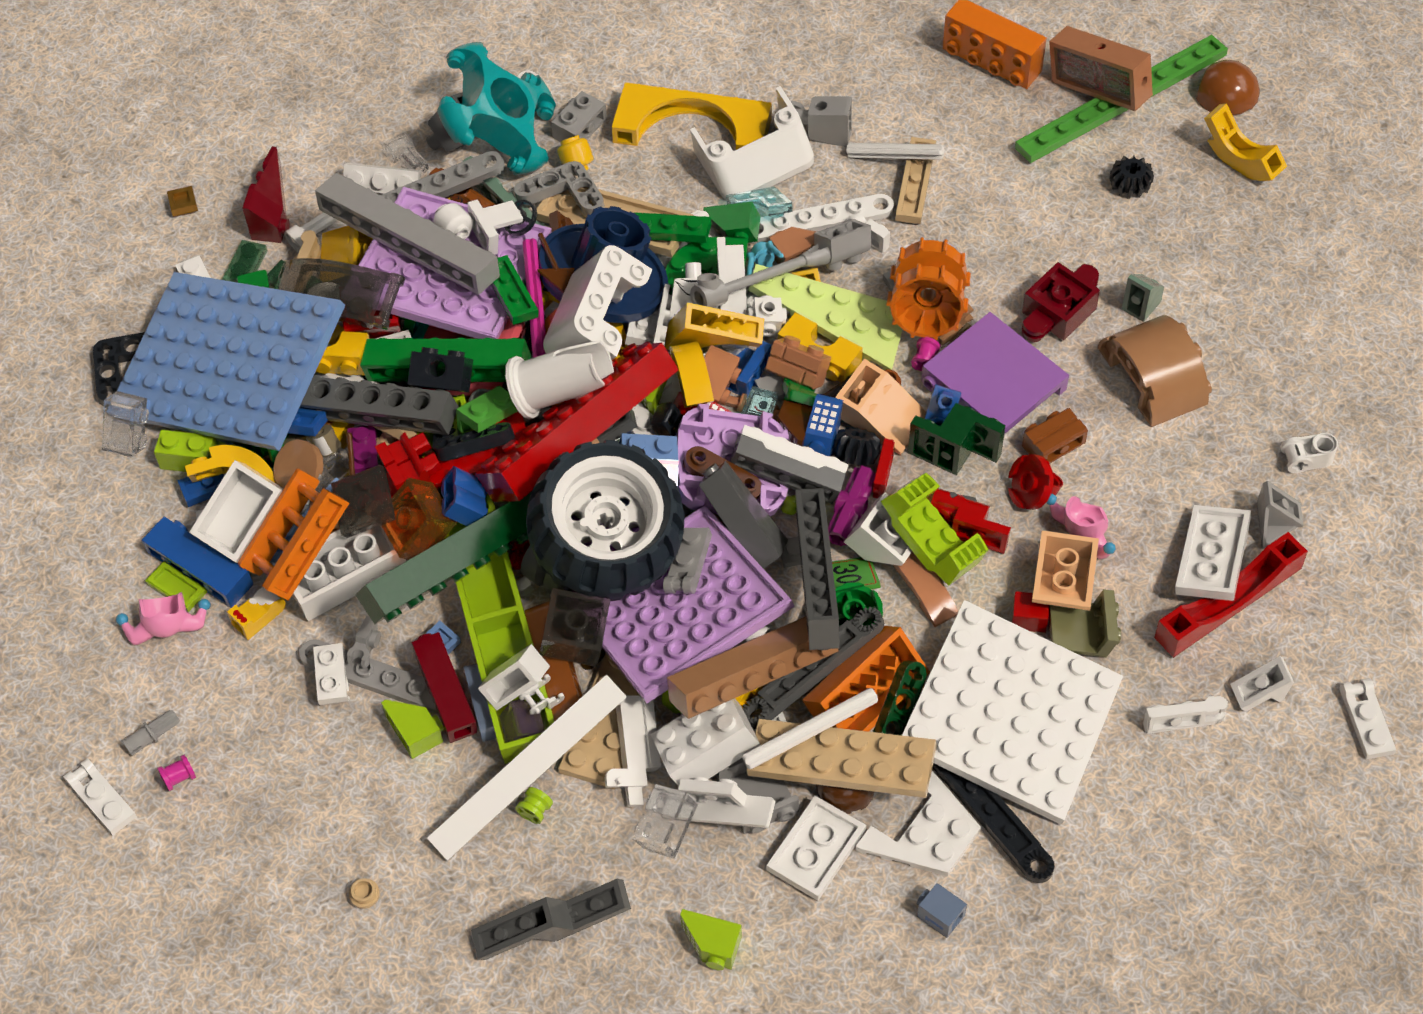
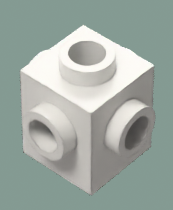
M768 295L759 298L754 297L752 308L747 310V315L764 318L763 337H777L782 324H786L787 312L786 308H782L781 298H773Z

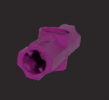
M862 465L855 467L845 490H841L834 507V515L828 526L829 540L832 544L841 547L847 545L844 543L845 539L860 520L861 515L867 510L868 498L874 487L876 473L871 468Z

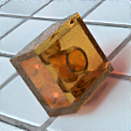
M408 478L376 516L399 558L410 560L436 545L457 524L455 520L442 514L443 499L433 482Z

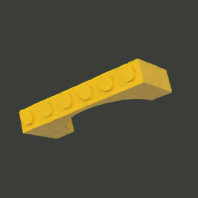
M625 82L612 124L613 143L638 146L643 134L658 121L678 114H698L710 117L724 125L732 134L737 150L768 135L772 120V102Z

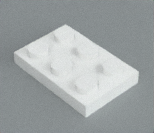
M814 796L766 865V871L819 901L865 833L866 825L819 797Z

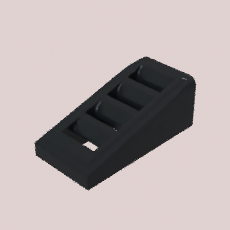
M673 402L662 403L658 405L649 426L658 435L676 436L683 415Z

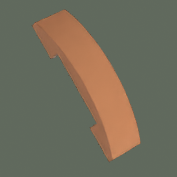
M913 551L903 565H893L920 601L919 607L934 627L957 616L958 609L939 576L934 571L927 570Z

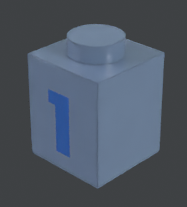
M938 883L935 884L931 891L926 889L916 903L919 905L917 917L946 938L949 937L965 917L967 904Z

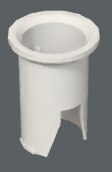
M601 340L566 347L528 360L518 356L508 359L506 364L505 377L510 397L516 409L524 418L533 419L538 416L541 408L583 396L605 386L602 379L612 374L614 369L608 349Z

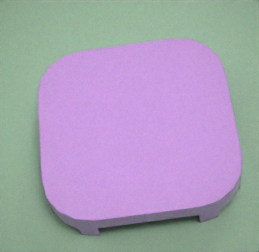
M709 403L698 404L696 408L683 415L676 433L679 459L678 489L682 503L695 511L706 505L713 514H718L699 486L704 477L691 475L684 468L683 460L690 448L701 446L730 461L737 437L744 425L757 427L765 433L775 437H783L789 440L788 430H784L772 418L773 414L763 411L761 416L712 410L709 409ZM695 457L698 461H703L701 457ZM755 475L762 483L761 493L757 501L767 514L772 516L784 502L788 488ZM745 483L747 488H752L750 484Z

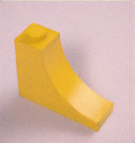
M687 302L668 322L665 348L670 350V346L695 341L699 343L701 348L710 345L728 344L760 347L763 341L764 318Z

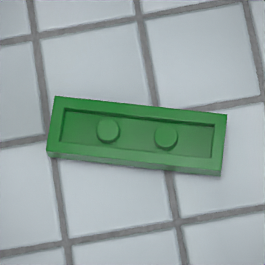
M634 212L640 216L639 219L643 223H647L651 230L649 236L652 237L651 240L707 243L712 225L711 217Z
M508 255L498 257L500 277L491 286L512 324L537 318L538 308Z

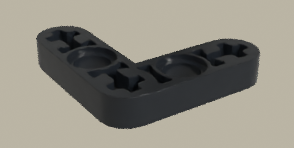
M145 332L103 339L94 345L93 359L96 393L100 404L104 407L109 408L122 381L120 363L132 361L136 352L126 351L127 347L131 344L139 345ZM109 349V360H105L103 356L104 350ZM106 370L115 371L111 377L104 378L101 376ZM107 386H111L113 390L112 397L107 398Z
M454 418L449 435L433 433L432 447L438 461H448L504 445L514 440L515 435L509 422L494 424L479 433L475 430L462 433L457 428V418Z

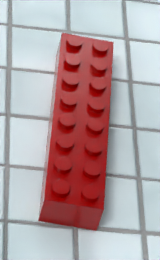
M645 342L641 345L633 343L625 347L621 351L623 355L617 360H612L614 372L602 379L605 386L583 396L564 401L560 406L547 410L542 415L544 418L539 423L527 426L522 431L524 435L517 440L514 439L506 443L502 447L503 452L498 456L486 459L481 464L483 468L475 473L492 501L522 500L533 490L540 475L548 469L550 463L564 452H573L577 445L592 442L675 374L679 369L663 343L650 344V342Z

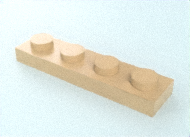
M911 137L910 144H936V140ZM906 160L895 221L921 224L933 160Z

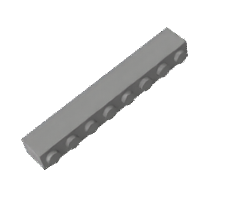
M335 173L315 190L320 211L477 295L481 294L500 277L497 256L492 252L474 245L471 241L464 240L450 230L443 229L431 220L420 217L410 209L399 206L392 200L373 192L371 189L355 183L350 178Z

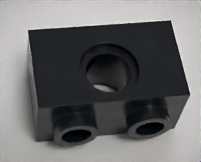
M422 347L421 352H411L408 385L469 393L473 359L464 357L465 352L448 350V355L438 354V349ZM443 362L445 364V372L443 375L438 376L437 366Z

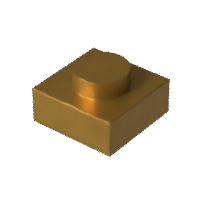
M192 186L167 191L173 217L198 211Z

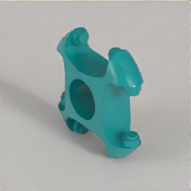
M482 42L467 43L454 48L447 54L446 58L450 68H459L463 73L462 104L456 103L449 96H445L440 100L437 109L440 121L454 143L467 146L471 145L474 136L486 141L497 150L511 157L507 167L513 172V175L528 174L543 167L548 162L549 157L547 151L539 147L535 141L534 116L535 112H537L541 119L550 120L554 115L556 107L553 96L543 79L539 75L535 76L527 72L520 79L488 59V50H486Z

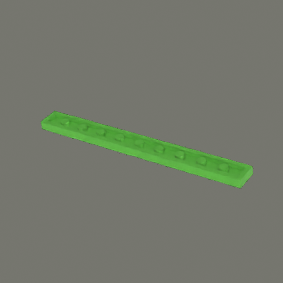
M1210 35L1151 67L1152 96L1227 56L1228 48L1213 35ZM1094 98L1015 142V149L1032 163L1129 109Z

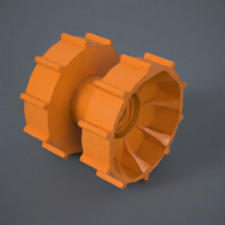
M921 237L919 242L913 243L907 248L901 247L896 265L891 266L890 279L894 280V287L892 291L888 292L886 305L891 308L892 324H897L904 331L910 333L911 338L918 336L938 340V336L947 334L953 329L958 331L963 313L968 312L969 299L965 298L964 290L966 286H970L971 273L967 272L966 254L958 252L954 247L947 244V239L941 242L924 240Z

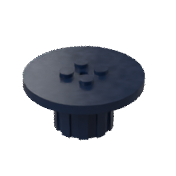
M615 206L595 208L591 215H587L584 224H572L561 227L550 233L545 240L558 267L574 268V272L609 245L619 247L651 268L652 272L646 284L639 288L632 287L624 293L622 300L617 304L611 300L603 318L605 322L628 323L647 318L659 309L664 286L668 284V277L659 258L648 248L652 237L649 236L651 230L647 223H643L639 219L640 216L635 213L622 210L621 207ZM541 245L538 253L539 269H552L553 267ZM540 274V279L547 290L558 301H561L563 293Z

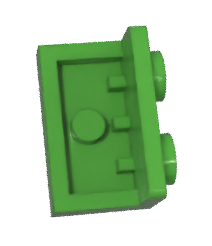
M498 386L456 409L457 428L462 433L470 428L479 433L518 412L512 402L509 392Z

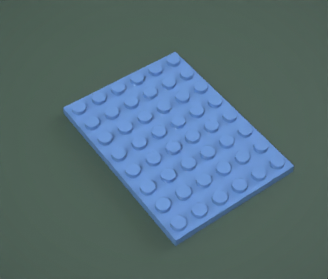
M174 272L107 412L120 418L280 451L345 308V304L338 299Z

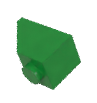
M752 201L703 208V211H706L709 217H711L712 226L724 237L746 238L748 243L758 242L761 215Z

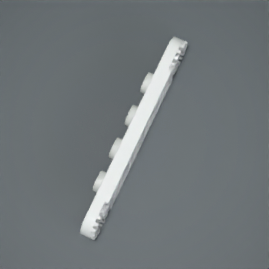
M875 194L764 216L760 218L759 229L761 228L763 232L758 234V242H768L770 236L790 227L818 232L849 221V218L856 212L861 214L866 221L869 219H885L893 213L894 202L888 195ZM883 203L887 208L879 210L874 205Z

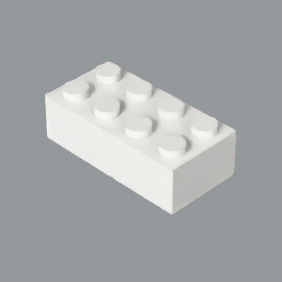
M375 510L330 534L292 594L307 621L353 598L366 584L406 562L403 550L379 511Z

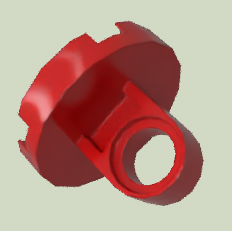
M1040 455L1019 456L1009 471L1008 478H1012V488H1008V492L1012 502L1018 508L1029 510L1042 508L1049 500L1050 495L1054 494L1056 496L1063 486L1062 479L1053 473L1049 462Z

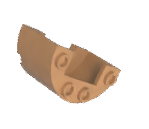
M1162 315L1105 337L1099 342L1098 350L1109 366L1113 367L1121 363L1141 392L1138 409L1151 427L1208 405L1212 387L1207 379L1201 360L1202 351L1198 343H1193L1188 335L1186 326L1182 322L1178 323L1170 316Z

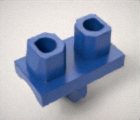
M935 384L924 419H929L936 425L941 426L955 403H959L962 392Z

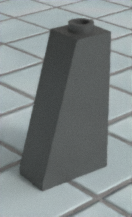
M726 461L719 466L714 463L702 473L705 477L699 486L730 533L764 569L781 557L788 539Z

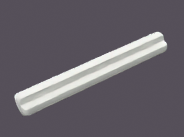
M850 142L846 148L849 158L941 160L945 152L941 144Z

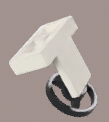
M478 200L468 202L467 213L473 220L472 230L483 249L492 252L494 255L498 254L499 234L496 229L504 227L510 234L520 236L530 231L537 220V209L528 200L508 201L482 208ZM523 204L531 206V219L527 217L526 212L522 209ZM524 222L529 223V224H528L525 228H523L522 230H519V231H511V230H510V228H511L514 224H516V225H521V224H523Z

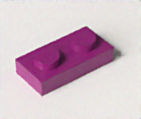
M373 426L347 428V431L352 434L355 477L379 474L378 452L374 447L377 445L376 428Z

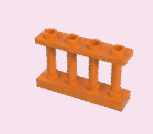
M301 469L295 470L238 561L240 567L258 576H261L264 572L268 577L262 586L288 601L349 505V502L325 488L320 493L317 492L315 489L319 484V480ZM308 500L313 502V505L304 518L300 513ZM293 524H295L298 529L289 542L285 537ZM279 548L283 553L275 566H273L270 561Z

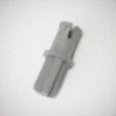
M169 710L148 725L144 722L142 728L123 739L122 742L133 756L155 741L157 743V738L179 724L180 720L173 710Z

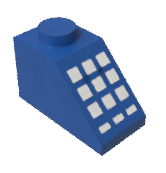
M820 394L816 395L805 433V447H809L825 456L833 455V443L839 431L844 400Z

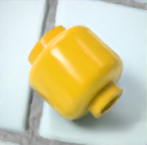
M576 135L560 141L561 146L557 148V153L561 164L577 161L588 170V164L594 160V156L587 139Z

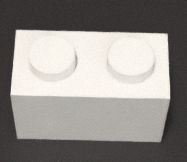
M530 644L491 671L478 689L496 710H499L536 685L550 666L533 645Z

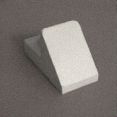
M1279 656L1230 685L1240 708L1248 711L1270 698L1282 702L1294 681L1283 657Z

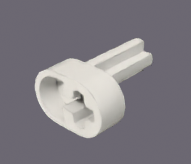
M323 212L301 227L294 225L286 230L284 235L287 242L299 253L303 244L301 240L303 232L311 230L317 234L338 220Z

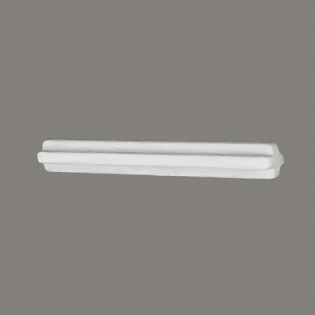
M872 688L866 689L743 754L742 758L746 767L753 769L878 702L875 691Z

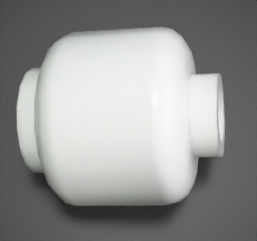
M456 203L444 204L435 212L434 224L445 230H450L464 240L469 236L473 227V220L460 205Z

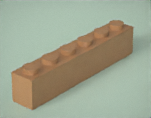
M805 616L668 676L669 701L686 718L690 719L839 651L838 648L809 650L807 620Z

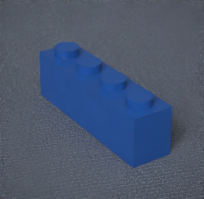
M164 516L142 539L150 555L161 562H166L190 579H193L207 590V593L230 608L254 585L249 574L250 571L240 567L238 563H235L189 533L188 529L178 520L172 522Z

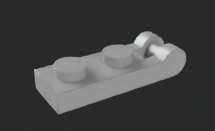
M684 528L679 551L671 564L668 576L663 581V589L666 594H675L677 591H683L684 594H694L696 592L712 537L709 528Z

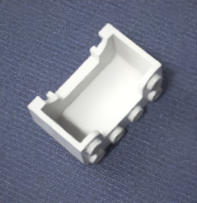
M614 245L605 247L578 268L569 280L544 338L543 347L546 354L566 347L601 340L608 349L611 359L613 360L617 357L622 344L621 334L615 327L605 322L603 318L611 300L617 304L622 300L624 293L632 287L639 288L646 284L652 269Z

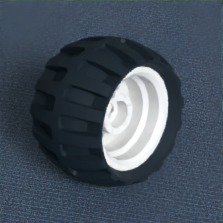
M605 440L604 443L596 444L586 442L577 445L571 453L564 452L559 455L538 478L532 490L527 508V535L539 566L545 573L551 575L553 582L565 591L571 589L579 593L580 598L592 600L593 597L606 598V601L621 600L626 594L637 595L648 589L654 581L660 579L673 563L679 551L684 533L682 498L675 481L669 478L668 471L664 465L656 458L652 460L642 448L635 445L630 447L618 444V441ZM592 493H599L601 495L594 499L590 498ZM626 498L629 501V505L625 506L619 499ZM574 514V515L577 516L580 520H578V521L572 520V519H571V515ZM639 526L638 532H632L630 530L632 528ZM592 540V544L589 547L584 545V543L591 542ZM610 545L614 547L617 551H611Z

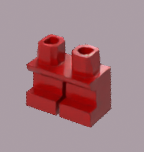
M404 432L400 436V440L388 446L385 442L374 446L399 494L405 490L418 492L432 484L429 476L442 469L434 452L421 459L419 458V455L432 449L423 432L411 438H408L406 432ZM405 492L402 496L405 497L408 492Z

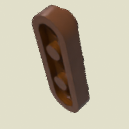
M695 446L687 451L683 465L689 474L705 477L702 473L714 463L719 466L726 461L744 485L748 483L752 486L748 490L757 500L761 493L762 485L758 477L704 447ZM695 457H701L703 461H698Z

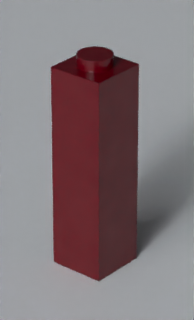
M440 633L421 635L412 642L413 652L449 743L476 734V721Z

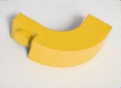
M1219 104L1204 118L1212 134L1207 141L1213 151L1225 164L1245 177L1256 181H1272L1287 167L1277 145L1256 144L1240 131L1227 104Z
M695 341L670 346L671 358L679 369L676 373L681 388L684 408L712 403L714 398L699 343Z
M234 445L209 447L212 458L199 457L192 460L191 464L185 466L187 476L194 483L227 473L234 460L248 465L276 483L274 472L259 455L246 448Z

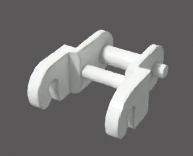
M546 674L543 680L540 679L536 685L519 696L521 701L526 700L530 705L531 709L529 712L531 715L539 714L545 707L551 709L565 698L564 694L560 693L557 699L555 696L549 699L545 698L540 692L539 688L550 681L551 677L549 674ZM535 693L542 700L538 704L531 697Z

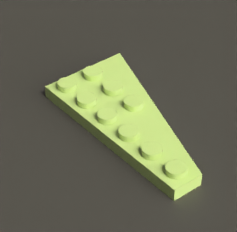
M756 264L753 273L769 267ZM784 273L749 286L748 290L759 297L768 295L773 298H781L782 307L791 312L790 316L796 312L817 323V332L833 342H836L841 336L862 347L863 360L873 361L883 367L882 370H892L903 329L897 324H892L893 316L890 306L886 305V300L791 273Z

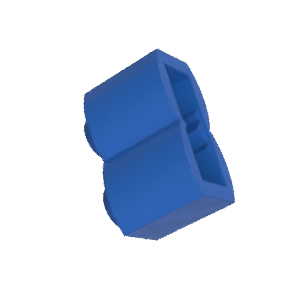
M453 466L442 481V514L465 526H469L487 515L488 508H486L485 501L487 492L477 476Z

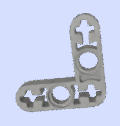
M577 161L565 163L517 183L514 188L517 200H528L532 204L569 190L586 217L588 214L591 215L595 208H605L603 196L584 166ZM573 173L578 175L577 179L574 178ZM548 181H556V183L551 186L544 185ZM582 187H588V188H589V189H588L587 191H585V192H578V191H577L579 188H582ZM592 200L594 206L589 204L588 201Z

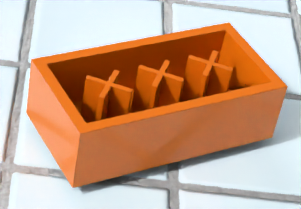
M958 0L945 15L943 49L949 54L963 58L971 65H977L989 71L992 75H998L1010 81L1013 85L1021 86L1025 89H1028L1042 72L1047 37L968 0Z
M884 626L879 634L834 669L802 701L812 716L815 717L864 690L872 688L878 697L877 703L832 726L833 728L869 732L876 725L899 665L907 660L916 661L924 665L927 676L930 674V671L901 627ZM910 670L908 675H910L911 679H913L914 673H912ZM903 685V689L910 690V687H905V685ZM903 694L897 697L896 705L905 698Z

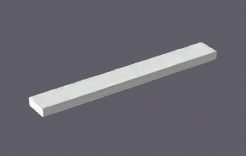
M608 675L604 676L428 836L427 839L448 861L626 699L627 696Z

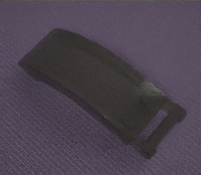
M299 258L283 263L274 289L341 300L345 304V308L339 321L369 329L376 327L388 330L391 322L389 317L399 288L403 287L406 278L397 273H387L344 262ZM385 283L389 284L379 314L374 316Z

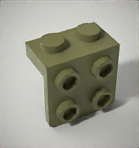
M1103 589L1094 603H1091L1090 611L1049 605L1051 642L1076 654L1107 658L1121 640V629L1117 625L1119 605L1115 602L1114 590Z

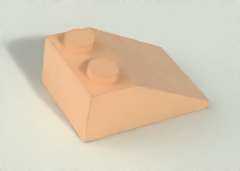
M1042 530L1032 602L1090 611L1099 538Z

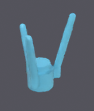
M772 241L758 242L752 247L751 252L747 253V275L753 274L754 262L762 266L772 267L775 258L774 254L779 258L784 257L783 253L773 245Z

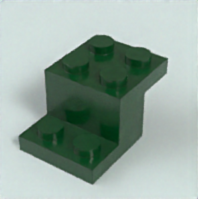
M955 403L941 426L936 425L929 419H923L915 415L910 423L908 453L957 476L971 452L997 463L1002 454L1006 425L1000 423L995 418H989L976 412L971 407Z

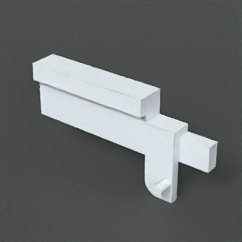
M627 696L616 707L623 769L609 770L605 774L606 788L625 787L627 807H638L644 805L642 789L648 786L646 772L658 770L661 767L660 754L651 736L652 733L657 731L653 700L646 704L641 696Z

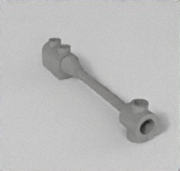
M852 219L815 232L814 246L799 257L725 284L719 279L717 274H701L697 277L698 285L691 288V301L693 304L718 309V306L728 301L729 293L800 267L823 265L829 270H838L842 267V261L845 259L850 263L861 261V254L869 251L871 248V225Z

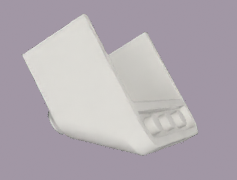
M781 86L776 88L779 111L774 116V124L778 130L735 151L725 141H714L705 145L695 127L690 129L695 155L723 199L728 202L737 203L809 169L814 163L813 150L800 116Z

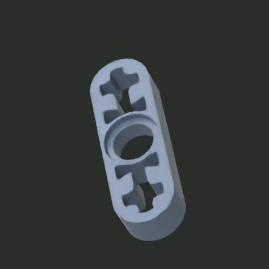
M476 663L465 666L464 671L482 740L485 742L496 739L487 699L478 689L482 684L478 665Z

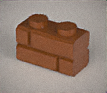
M1070 408L1062 412L1054 411L1047 417L1046 421L1039 425L1036 423L1031 424L1026 428L1023 434L1022 447L1029 455L1043 456L1050 464L1085 444L1088 430L1082 421L1077 419V416Z

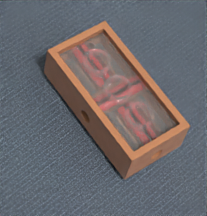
M1066 26L1049 41L1053 83L1132 111L1140 108L1153 95L1150 53L1070 26Z

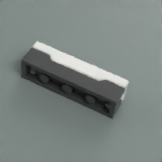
M744 425L738 435L730 459L731 463L751 474L793 490L823 488L825 502L833 504L841 492L848 464L841 462L836 457L825 456L809 447L796 445L783 437H775L757 427H749L747 425Z

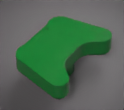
M784 378L782 388L785 395L783 400L813 406L817 395L814 393L815 389Z

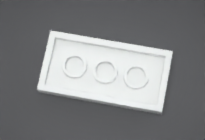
M1194 505L1176 581V595L1234 601L1251 520V510Z

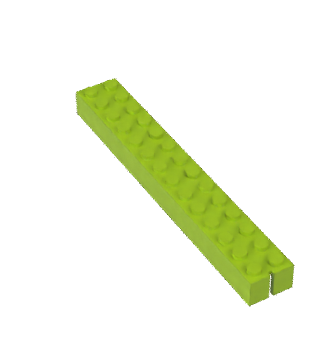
M464 394L453 397L459 407L466 404ZM470 428L469 430H467V431H465V432H463V433H466V432H469V431H473L474 429ZM423 432L433 450V433ZM441 488L432 490L444 539L467 526L452 519L447 520V517L442 514L443 496ZM487 493L485 501L488 515L495 511L496 507ZM508 552L501 557H497L496 554L490 556L491 561L479 570H476L473 566L468 569L469 575L456 582L482 682L495 668L530 644L533 645ZM544 685L539 690L545 698H548ZM536 693L531 696L536 704L542 701ZM519 696L499 710H496L487 700L499 749L505 764L510 763L555 722L552 710L548 707L542 709L539 714L531 715L529 712L531 709L530 705L526 700L521 701Z

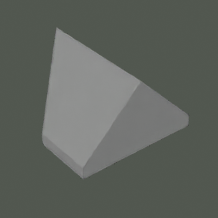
M1269 481L1264 482L1256 503L1262 550L1285 533L1304 526L1301 502Z

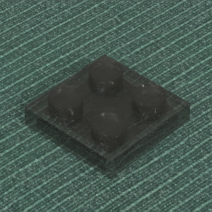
M377 465L331 483L333 493L349 502V505L338 521L341 536L349 538L396 520L384 466Z

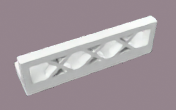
M717 237L718 276L724 284L745 276L743 245H725V237ZM746 288L729 293L728 301L720 305V309L747 315ZM728 344L722 345V349L749 348V346Z

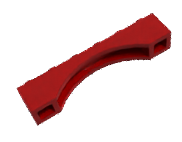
M1289 532L1285 533L1269 544L1239 573L1234 601L1202 598L1186 605H1180L1158 621L1154 638L1173 658L1301 570L1308 551Z

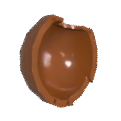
M1221 60L1212 63L1206 69L1199 85L1196 99L1209 112L1214 110L1219 104H1227L1232 115L1242 114L1249 109L1252 110L1258 103L1260 95L1258 79L1252 70L1241 62Z

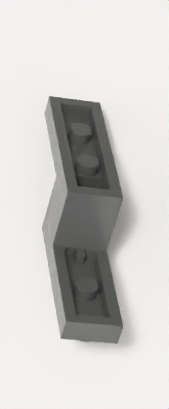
M618 878L567 901L550 897L542 898L472 929L478 960L490 959L533 939L552 942L559 941L631 909L624 880Z

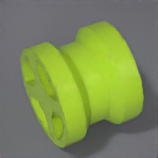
M528 787L524 793L525 799L517 804L515 810L524 819L534 824H540L544 819L543 813L551 808L553 801L543 791L534 787Z

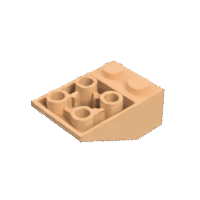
M866 359L861 362L835 397L844 400L841 413L843 421L855 428L867 429L868 432L875 433L880 439L881 444H883L884 438L894 440V452L900 456L909 445L911 421L915 415L924 419L926 410L894 378Z

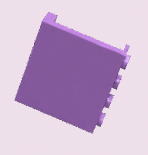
M989 312L923 365L921 382L929 391H933L935 384L961 391L962 394L958 404L971 407L976 412L989 418L997 419L1000 423L1006 425L1005 433H1007L1054 392L1060 396L1066 391L1069 374L993 313Z

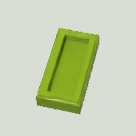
M164 561L145 580L148 586L165 597L182 592L187 612L207 593V590L202 585Z

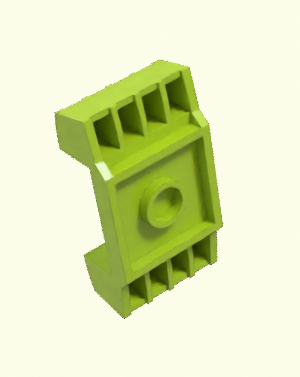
M924 473L881 500V503L891 517L892 527L925 568L929 571H934L949 586L979 564L988 552V548L978 533L964 543L959 539L956 532L927 499L940 486L930 475Z

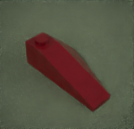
M272 146L263 161V171H258L256 174L257 184L251 183L242 209L251 240L282 243L284 232L290 228V221L287 219L281 161L277 147Z

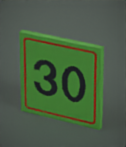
M862 557L832 561L835 589L845 583L852 582L862 583L870 589L881 588L872 561L864 560Z

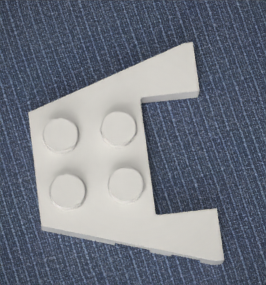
M932 771L927 797L930 799L900 840L896 842L873 826H870L856 845V851L862 854L869 853L880 856L881 859L888 861L895 860L906 863L910 867L948 877L979 834L981 826Z

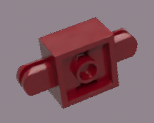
M1059 262L1048 270L1024 294L1022 313L1027 317L1023 320V337L1031 342H1039L1051 332L1064 341L1097 309L1100 289L1096 287L1099 279L1098 270L1090 264H1082L1073 272Z

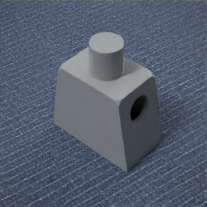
M814 96L811 99L809 110L796 109L802 124L808 125V138L810 140L847 147L852 131V97Z

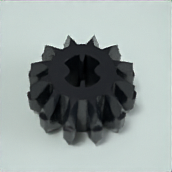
M1133 155L1129 159L1123 156L1121 161L1116 160L1113 164L1109 178L1110 182H1112V189H1118L1119 196L1128 193L1127 195L1130 199L1135 193L1140 198L1143 192L1148 193L1151 188L1154 172L1152 171L1151 164L1145 163L1144 158L1136 159L1135 155Z
M850 427L840 429L836 439H834L833 455L840 461L855 466L875 464L880 451V439L875 433L868 432L867 429L862 430L858 427L856 429Z

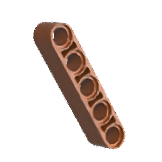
M550 600L526 609L525 616L534 648L550 666L542 677L544 679L546 674H549L551 677L550 681L545 684L547 696L549 699L554 696L557 699L560 693H563L565 696L561 703L551 708L554 721H556L583 695L558 609L554 601Z

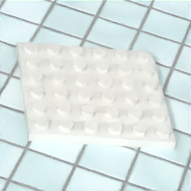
M964 600L901 736L935 739L937 746L933 763L1061 825L1070 808L1123 676Z

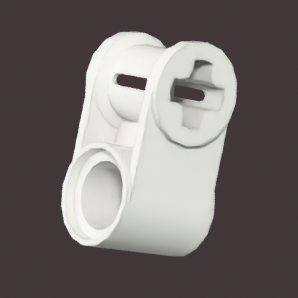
M1320 433L1289 438L1282 442L1280 449L1282 453L1286 454L1288 471L1290 473H1299L1330 466L1335 458L1338 441L1332 434Z

